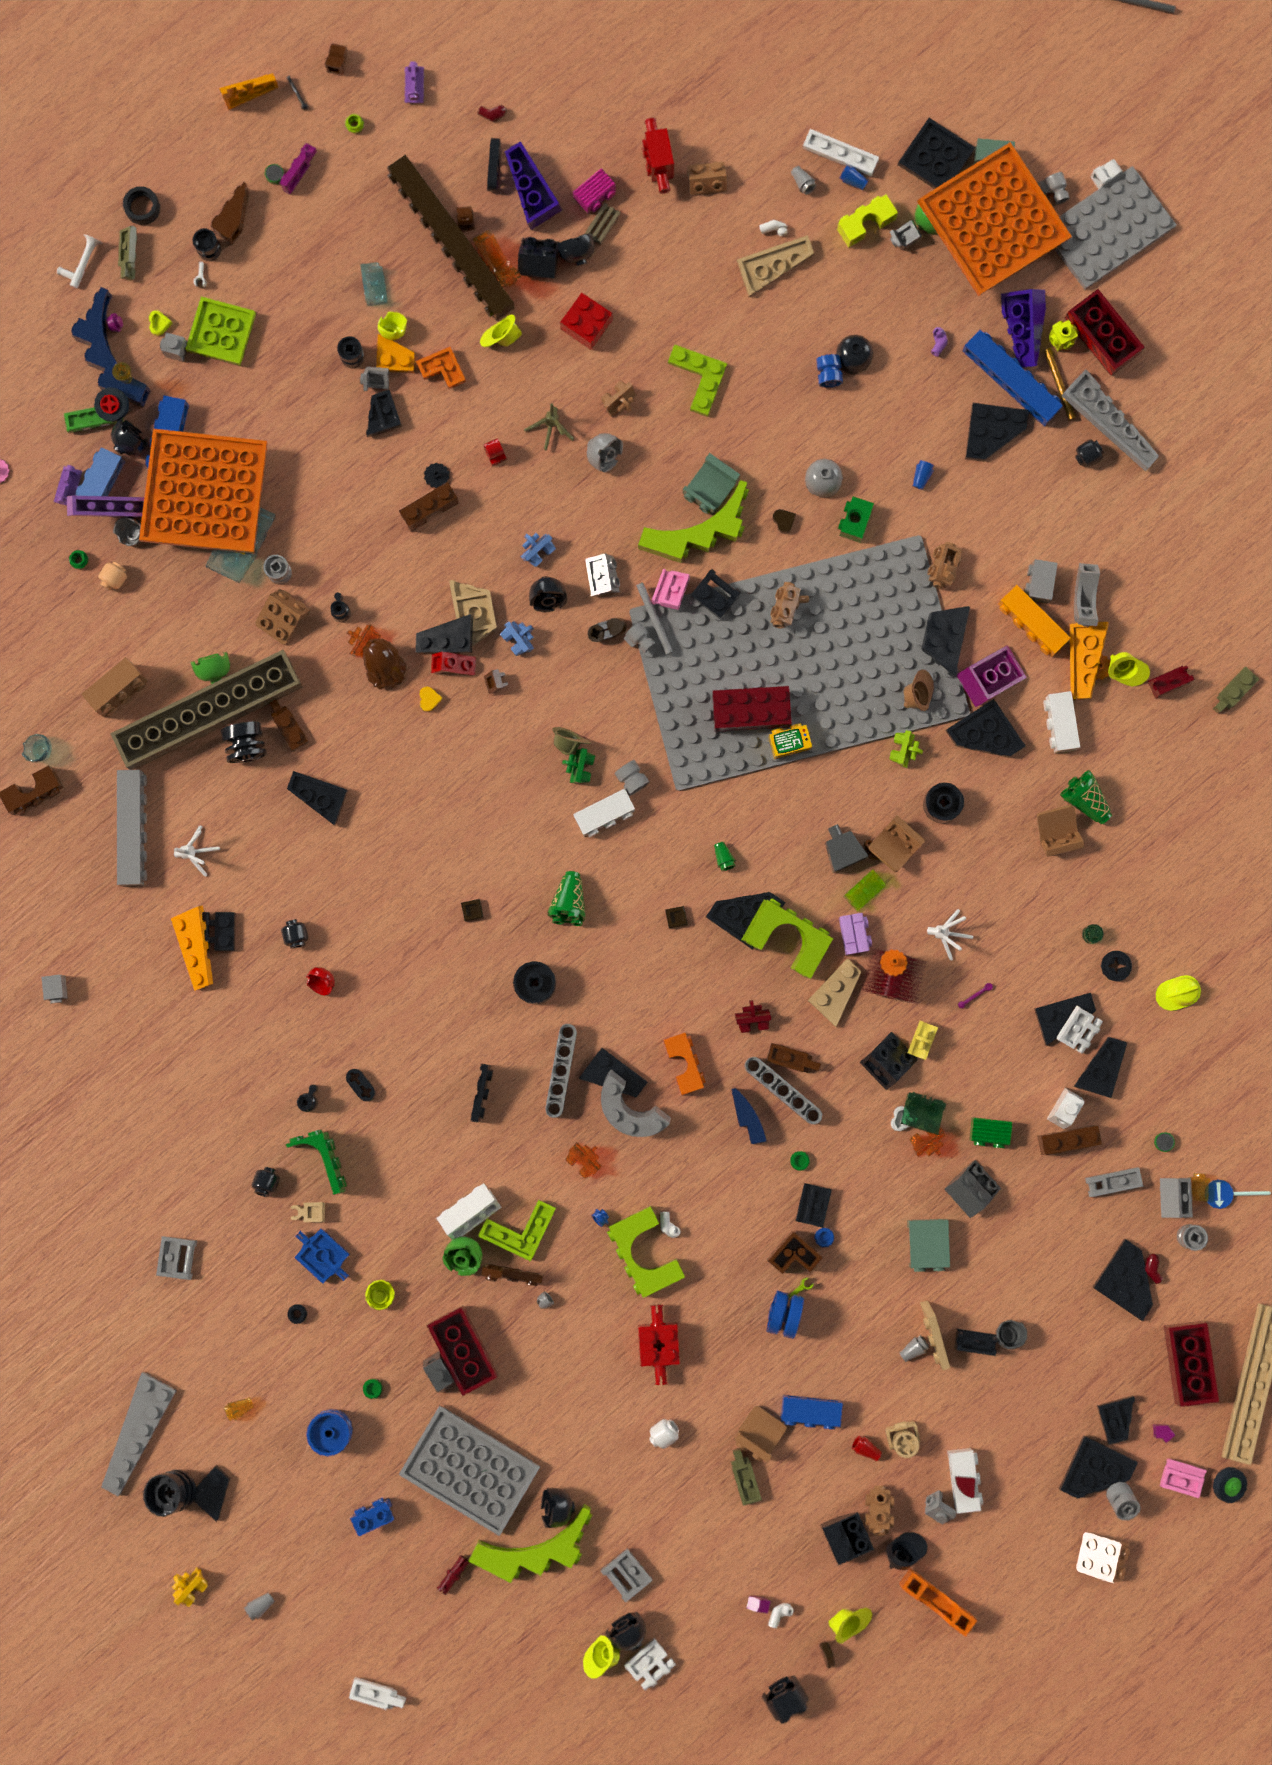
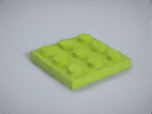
M201 296L185 350L190 353L241 366L256 312Z

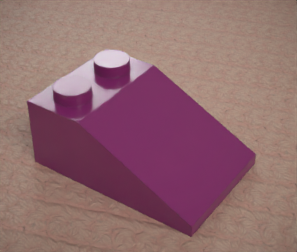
M1008 645L957 674L958 679L975 707L1027 678Z

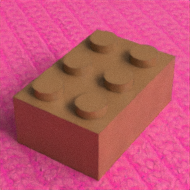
M125 657L81 695L98 714L105 718L106 716L113 715L120 704L127 703L131 699L132 694L143 690L148 680Z

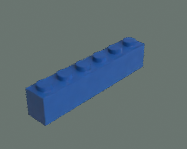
M979 330L965 344L962 352L1023 408L1029 410V413L1044 427L1063 407L1061 400L1057 396H1052L1043 383H1038L1034 379L1033 374L1028 370H1024L1017 359L1010 357L1004 347L993 342L992 337L987 332Z

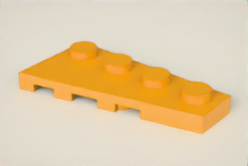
M1108 621L1098 622L1097 626L1089 627L1079 625L1078 623L1070 624V690L1073 700H1085L1092 697L1109 626Z

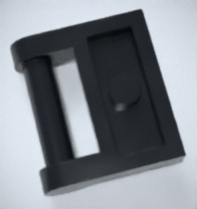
M711 569L692 592L691 597L717 618L721 619L742 592L738 589L735 590ZM712 580L731 597L727 600L709 586L708 583Z

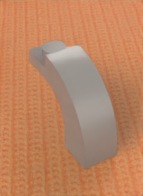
M1079 563L1076 578L1074 620L1079 625L1085 627L1097 626L1098 623L1096 594L1100 571L1099 566L1095 564Z

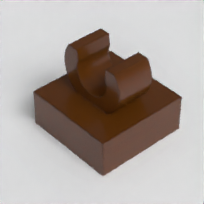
M499 669L492 670L484 676L489 694L496 693L508 685V682L502 683L501 678L505 676V673H499Z

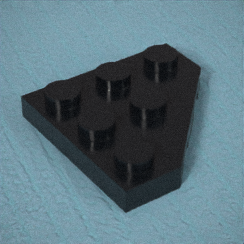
M972 403L965 459L984 462L996 451L1011 442L1016 436L1023 433L1027 429L1029 410Z
M994 699L946 729L955 746L1009 758L1025 747V744Z
M771 892L719 900L715 902L706 918L753 950V946L741 939L763 900L770 901V899H774L781 904V908L786 902Z
M1123 1239L1092 1288L1143 1321L1153 1306L1144 1258L1141 1249Z
M1083 1435L1059 1490L1077 1499L1093 1492L1102 1491L1115 1483L1130 1481L1138 1462Z

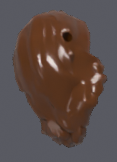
M382 638L369 639L363 648V660L367 670L366 676L368 681L378 689L385 688L388 690L390 687L395 688L396 685L401 684L402 680H404L403 675L406 672V663L399 656L398 650L389 641Z

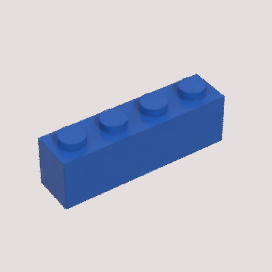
M164 395L163 400L158 405V412L160 413L158 419L154 422V429L183 432L189 409L188 402L184 399ZM147 455L145 465L147 466V469L149 465L150 455Z

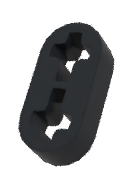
M351 1069L347 1072L346 1081L357 1096L363 1101L373 1100L376 1090L363 1072L359 1069ZM352 1073H359L358 1080L361 1084L358 1085L356 1081L351 1082ZM362 1085L365 1089H371L370 1097L362 1096L364 1093L361 1088Z

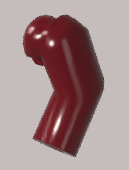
M499 105L489 110L481 106L477 114L494 122L504 117L506 108L503 105Z

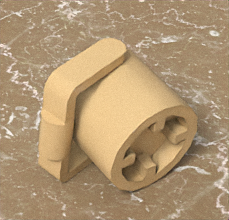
M904 1421L886 1428L885 1431L890 1450L894 1449L899 1456L904 1458H910L918 1452L920 1437L914 1421ZM914 1427L915 1435L907 1430V1428ZM896 1431V1433L892 1437L891 1442L890 1432Z

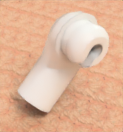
M660 1212L661 1231L671 1238L678 1237L680 1229L670 1222L669 1212Z

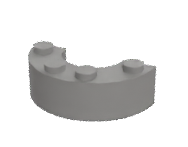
M610 1070L605 1078L601 1092L602 1109L610 1124L618 1131L633 1137H647L664 1130L670 1124L671 1117L657 1106L645 1112L630 1109L624 1103L622 1097L626 1081L613 1070Z

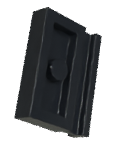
M804 1183L795 1221L823 1228L832 1189Z

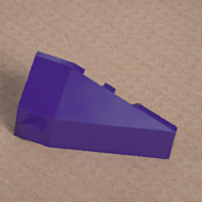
M1028 289L1001 293L1002 315L1009 327L1007 331L1014 343L1013 350L1016 359L1022 368L1037 366L1046 312L1045 290Z

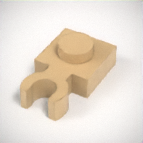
M325 1202L304 1203V1208L299 1205L291 1206V1209L298 1210V1215L292 1216V1220H300L304 1217V1222H325Z

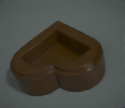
M778 509L773 513V521L777 524L780 533L786 534L791 531L796 513L783 509Z
M828 1642L819 1643L826 1667L828 1669L835 1667L834 1655Z

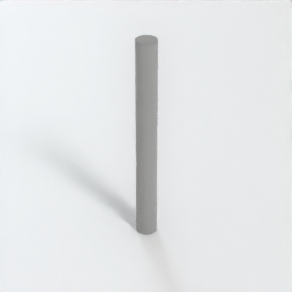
M640 583L637 585V589L666 655L671 654L673 650L644 583Z

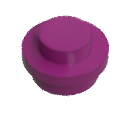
M112 313L107 317V325L110 331L120 332L123 327L122 318L116 313Z

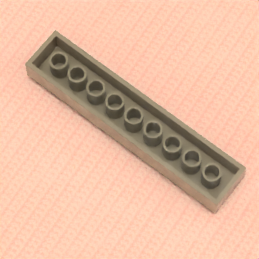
M281 650L110 734L126 768L134 770L268 705L275 699L278 700L303 688L288 655L284 650Z

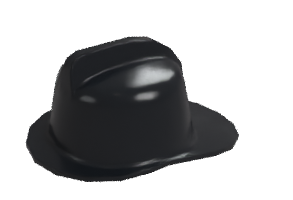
M906 1532L890 1542L886 1547L890 1569L908 1570L912 1565L921 1560L926 1555L928 1549L925 1539L917 1533Z

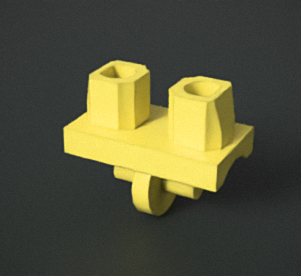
M919 1021L907 1053L926 1060L938 1027Z

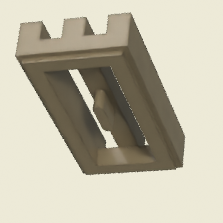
M607 203L603 204L585 234L591 233L607 210L608 212L592 235L594 241L600 245L621 215L620 211L609 207ZM613 214V218L611 219V221L609 222L601 236L597 238V235L603 228L604 224L606 223L610 215Z

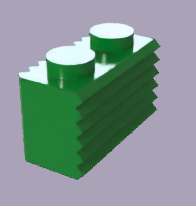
M971 1117L969 1141H974V1145L985 1146L986 1143H993V1147L1005 1148V1145L1011 1144L1012 1122Z

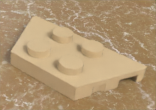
M449 580L456 619L469 614L473 615V647L497 629L490 590Z

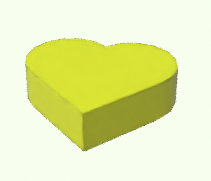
M155 310L149 314V321L151 322L149 329L154 336H161L173 324L160 311Z

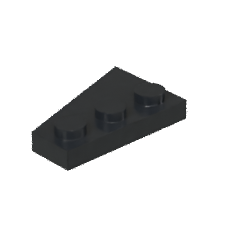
M469 614L416 633L415 652L472 653L473 615Z
M293 771L287 787L300 800L334 826L336 825L348 792L347 789Z
M1091 992L1034 1009L1045 1046L1056 1039L1076 1006L1090 1014L1096 1012Z
M1107 1037L1073 1087L1112 1098L1128 1042Z
M603 1048L599 1050L579 1077V1079L603 1086L607 1074L610 1070H613L626 1081L622 1093L636 1098L648 1083Z
M481 1064L480 1066L482 1073L477 1082L478 1092L475 1095L470 1121L479 1123L480 1119H484L486 1108H483V1102L488 1100L490 1090L486 1087L488 1081H491L493 1076V1070L490 1069L491 1065Z

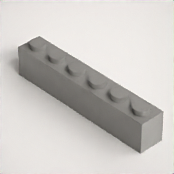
M117 770V885L144 886V881H147V871L144 870V862L147 861V852L144 851V843L147 842V833L144 832V824L147 823V815L144 813V805L147 804V796L144 794L147 777L141 770Z

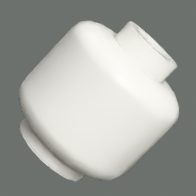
M662 1419L651 1427L650 1441L655 1447L659 1446L662 1449H666L678 1440L679 1429L672 1420Z

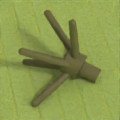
M553 403L550 404V411L546 413L545 418L524 429L527 432L542 424L548 426L544 450L548 449L552 427L557 426L561 435L565 434L571 441H574L573 436L558 422V408Z

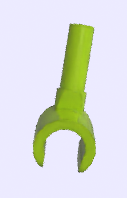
M809 1278L801 1280L800 1286L788 1295L790 1299L793 1295H797L804 1289L807 1290L813 1287V1283L809 1287L804 1285L805 1280Z

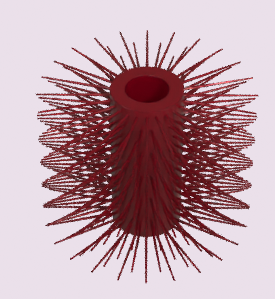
M874 948L875 959L872 956L874 967L871 960H869L872 969L868 968L871 976L870 978L867 976L870 984H865L866 990L870 994L875 993L888 999L902 1000V1002L907 1001L908 1003L913 1001L915 1003L912 995L915 994L916 1000L918 998L913 987L916 986L919 992L915 979L917 977V981L920 984L918 973L921 976L919 965L923 968L920 959H914L913 956L903 954L907 958L906 970L902 974H898V976H889L888 973H884L880 964L882 960L880 957L882 953L884 955V950L881 951L880 949L878 951L876 949L878 952L876 955Z

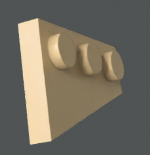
M847 958L808 1000L835 1027L840 1020L861 971Z
M928 1301L921 1302V1308L925 1317L923 1322L926 1330L928 1329L930 1333L928 1336L929 1343L935 1349V1353H933L936 1365L940 1364L942 1370L949 1369L950 1365L936 1315Z

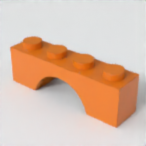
M909 1568L899 1582L901 1589L932 1609L963 1636L966 1637L977 1622L974 1615L912 1568Z

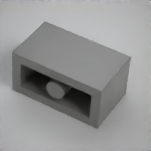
M1035 559L1032 565L1029 564L1027 576H1030L1029 583L1025 585L1024 592L1034 602L1046 604L1051 602L1058 563Z
M1160 1178L1161 1218L1193 1217L1191 1178Z

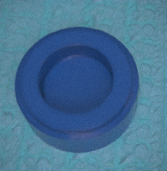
M823 1227L816 1231L814 1239L819 1246L829 1247L834 1242V1234L830 1229Z

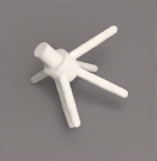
M200 825L187 845L174 848V856L176 858L182 857L183 859L189 858L206 877L207 873L199 865V863L204 865L205 862L195 857V853L220 850V847L195 849L192 846L202 833V826Z
M959 909L955 911L943 926L937 925L936 928L928 927L927 934L935 935L936 938L942 940L951 961L953 957L947 942L959 951L962 948L949 939L948 936L973 939V935L949 932L950 927L966 920L964 916L953 921L960 913Z

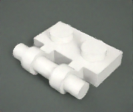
M1076 1006L1056 1039L1073 1049L1079 1043L1076 1050L1083 1054L1085 1049L1090 1047V1042L1094 1035L1099 1033V1027L1103 1021L1096 1017L1092 1024L1091 1022L1095 1016ZM1088 1028L1089 1030H1088V1032L1086 1033V1035L1084 1036V1038H1081V1037L1083 1036V1034L1085 1033L1086 1029Z
M654 1638L629 1659L624 1666L636 1681L641 1677L646 1679L641 1684L642 1688L646 1691L651 1686L654 1687L662 1676H667L671 1672L670 1669L676 1663L673 1659L666 1663L662 1660L667 1656V1653ZM657 1664L659 1669L651 1675L649 1671Z

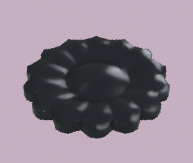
M439 463L430 464L429 467H426V471H424L426 484L432 488H438L450 479L448 468Z

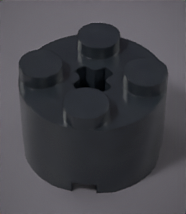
M946 782L933 786L926 793L923 800V809L926 816L937 823H948L954 820L964 807L963 794L955 785ZM942 799H944L945 803H948L945 807H942V804L939 803Z
M786 1676L777 1680L768 1687L770 1691L767 1695L765 1692L762 1695V1699L772 1716L780 1724L788 1722L795 1714H801L808 1709L806 1705L808 1696L796 1676H792L793 1679H789Z

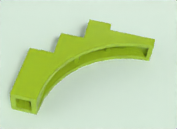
M740 480L727 504L716 515L701 524L675 531L655 530L644 527L638 549L681 563L682 559H686L690 548L687 546L709 553L710 547L714 548L717 537H714V535L736 542L738 537H742L745 528L742 526L743 520L736 517L740 518L743 507L740 506L742 499L746 500L749 489L746 488L747 482Z
M584 1504L575 1519L563 1531L537 1545L524 1548H505L478 1540L469 1562L509 1583L512 1582L513 1578H518L522 1570L519 1567L520 1565L540 1576L543 1571H548L552 1563L549 1560L550 1558L572 1568L573 1564H578L582 1555L579 1553L580 1546L576 1545L575 1542H580L584 1533L581 1529L584 1524L588 1525L593 1515L590 1513L591 1507Z

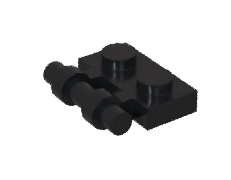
M202 912L203 922L206 923V930H204L205 941H208V946L209 943H215L214 951H235V912H215V920H210V912ZM209 926H215V937H209Z

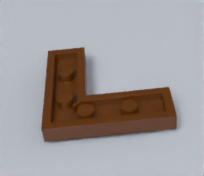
M488 1263L483 1267L481 1274L486 1276L485 1280L497 1282L498 1279L505 1276L508 1281L518 1282L521 1279L526 1280V1284L533 1286L542 1283L544 1274Z

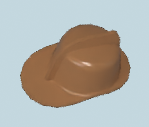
M919 670L913 682L905 687V708L920 709L921 711L928 710L934 691V682L927 670Z

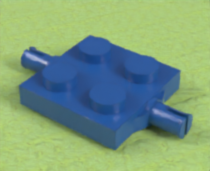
M322 1228L310 1238L302 1231H299L295 1237L303 1243V1246L294 1258L322 1284L334 1274L345 1281L349 1275L341 1267L344 1260L350 1254Z

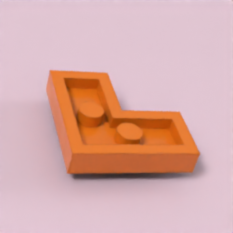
M450 346L416 361L424 380L442 373L449 389L466 382Z

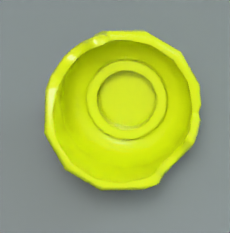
M388 312L385 318L380 317L378 331L386 339H399L406 332L407 319L398 312Z
M384 1280L373 1281L368 1285L365 1292L368 1305L375 1310L387 1309L393 1303L395 1297L391 1283Z

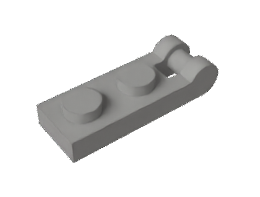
M1139 1167L1085 1178L1086 1184L1089 1185V1197L1143 1187ZM1101 1181V1189H1097L1096 1182Z

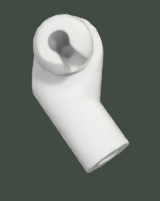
M777 220L760 225L762 234L774 230L782 237L788 233L787 225Z
M788 1603L774 1607L768 1626L777 1628L780 1618L790 1617L793 1614V1607Z

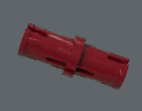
M460 1555L452 1568L446 1571L447 1575L436 1588L440 1592L443 1591L444 1595H447L454 1583L460 1580V1575L470 1564L467 1558L464 1559V1556Z

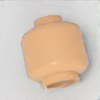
M114 561L113 563H106L98 575L102 581L100 585L109 591L111 588L115 590L120 589L127 578L126 569Z

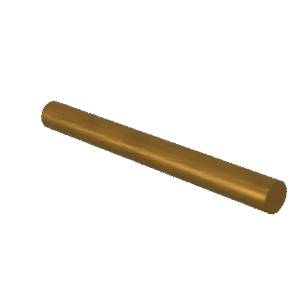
M1048 348L1044 350L1060 398L1068 420H1074L1076 416L1072 405L1061 396L1066 389L1052 350Z

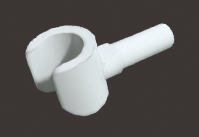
M199 262V273L194 279L196 287H198L197 283L199 280H203V287L207 285L203 274L204 262Z

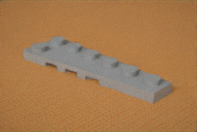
M1085 369L1061 396L1146 471L1159 455L1144 437L1139 434L1134 425L1127 422L1124 418V413L1121 410H1117L1112 404L1113 400L1109 395L1106 396L1102 392L1101 386Z
M142 1372L101 1486L118 1497L121 1495L177 1391L145 1372Z

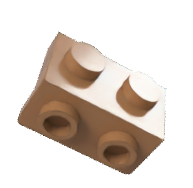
M724 162L687 166L691 195L727 191V175Z

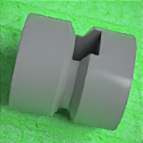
M271 555L265 560L263 565L264 572L273 583L279 585L290 580L292 569L283 556Z
M635 760L628 762L614 773L620 783H625L624 788L629 796L635 794L650 782L644 774L639 773L640 767Z
M1184 1224L1177 1231V1241L1182 1247L1197 1251L1206 1246L1208 1235L1201 1226Z
M1118 1482L1108 1488L1106 1493L1107 1499L1120 1520H1130L1138 1515L1140 1504L1127 1483Z

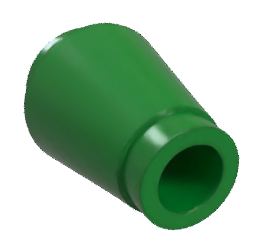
M725 842L715 844L718 868L722 872L734 868L736 860L725 845Z

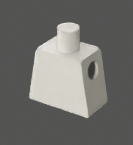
M1064 1088L1047 1120L1065 1129L1072 1125L1085 1101L1079 1095Z

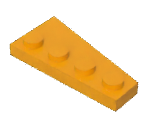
M203 905L171 918L194 991L213 984L211 962L207 958L209 946L208 941H205L204 935L206 923L202 919Z

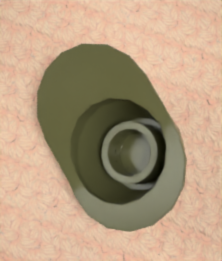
M554 727L552 729L555 733L554 746L565 755L574 753L581 743L591 744L589 740L580 737L575 732L566 728Z

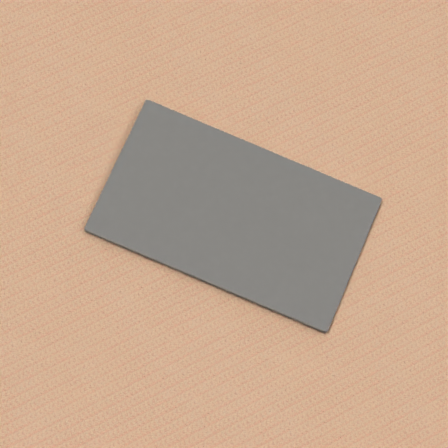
M918 535L730 583L731 587L735 590H740L742 593L721 619L717 618L693 599L691 594L684 595L679 610L663 607L660 604H653L673 650L668 655L664 651L645 605L630 609L632 625L634 626L640 622L648 632L647 637L652 638L656 643L646 653L640 649L639 644L638 648L676 790L680 791L894 736L895 733H905V730L914 731L957 720L970 714L963 685L957 677L959 673L958 667L956 675L953 677L949 676L948 671L942 665L936 664L931 656H928L921 650L929 614L942 611L936 588L933 587V582L929 581L930 576L927 574L930 565L921 536ZM784 582H791L795 584V587L801 589L799 596H809V603H799L798 609L795 610L792 624L779 629L770 623V613L776 603L775 595L777 590L784 585ZM721 587L713 588L727 600L731 597ZM921 669L927 670L934 682L933 695L929 708L926 711L904 707V689L913 682L916 673ZM789 686L792 725L801 723L802 726L807 725L812 749L774 759L768 737L769 734H772L773 730L779 728L714 732L712 691Z

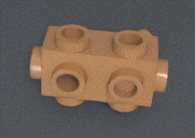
M946 542L939 545L933 552L935 561L929 567L927 574L930 576L929 581L933 582V587L944 589V587L952 586L955 582V573L962 559V550L956 548V545Z
M784 582V585L777 590L775 595L776 603L770 613V623L779 629L792 624L794 613L798 609L799 603H809V596H799L801 589L795 587V584L791 582Z
M874 1486V1489H870L869 1494H866L865 1506H869V1512L865 1514V1526H868L869 1533H873L875 1536H884L894 1526V1516L890 1515V1508L894 1507V1496H890V1490H886L885 1486ZM877 1498H883L884 1501L879 1502Z

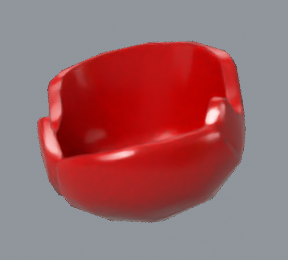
M315 967L306 976L308 978L307 986L319 995L327 996L334 988L335 979L331 972L325 968Z

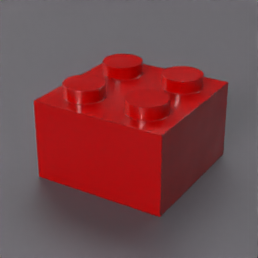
M581 292L560 321V328L566 334L592 350L613 321V314Z

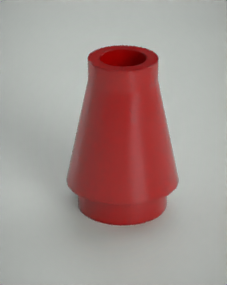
M857 1436L852 1444V1450L857 1455L873 1459L874 1461H878L882 1455V1451L865 1436Z

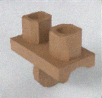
M619 381L614 387L617 392L616 394L611 396L609 393H605L601 397L605 409L611 417L617 412L621 413L624 409L627 412L632 410L630 404L637 395L633 390L632 384L629 382L625 384Z

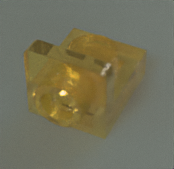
M1194 1173V1177H1188L1191 1178L1193 1201L1208 1202L1210 1178H1205L1206 1174Z

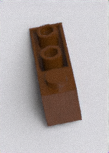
M245 182L235 189L233 197L230 201L225 202L221 213L216 215L211 222L213 232L231 245L242 233L249 195V189Z

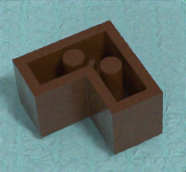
M791 1231L766 1260L783 1274L794 1260H797L804 1268L811 1272L823 1257L794 1231Z

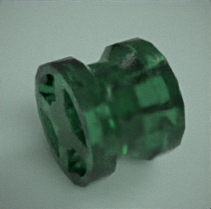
M1097 924L1088 925L1082 931V938L1088 944L1100 942L1104 936L1103 929Z

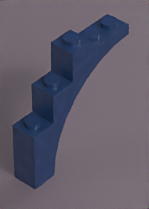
M100 287L99 292L97 291L94 295L92 308H89L86 313V320L79 318L77 323H74L72 326L71 335L76 341L90 346L85 352V361L89 366L104 372L98 378V386L101 390L109 387L117 388L127 396L129 402L144 407L151 390L146 384L134 379L116 362L107 340L106 318L112 295L108 289Z

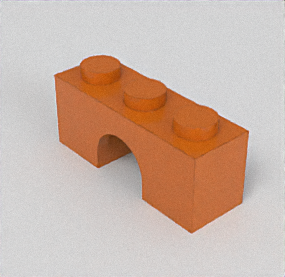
M686 1033L664 1039L669 1058L680 1056L687 1062L686 1072L676 1076L681 1095L704 1088L703 1084L706 1083L703 1072L699 1073L697 1065H700L697 1054H692L690 1047L694 1045L691 1036H686Z

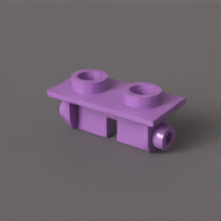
M410 62V65L405 67V103H424V67H419L417 62Z
M71 465L63 467L54 498L55 503L67 505V497L76 495L82 474L81 470H77Z

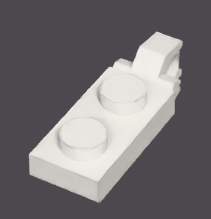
M357 1677L354 1678L349 1696L352 1700L385 1710L387 1708L392 1709L393 1706L403 1708L406 1697L398 1695L397 1690Z

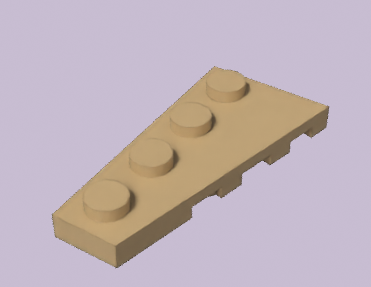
M808 235L737 259L748 296H751L814 254Z

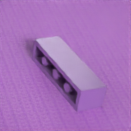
M72 495L67 497V516L142 518L144 497Z

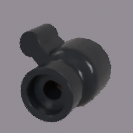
M337 592L334 594L336 601L331 604V615L337 622H346L351 616L349 606L342 602L343 597L341 593Z
M310 1085L309 1092L300 1095L297 1099V1106L301 1111L312 1112L316 1109L318 1100L314 1094L318 1091L317 1085Z

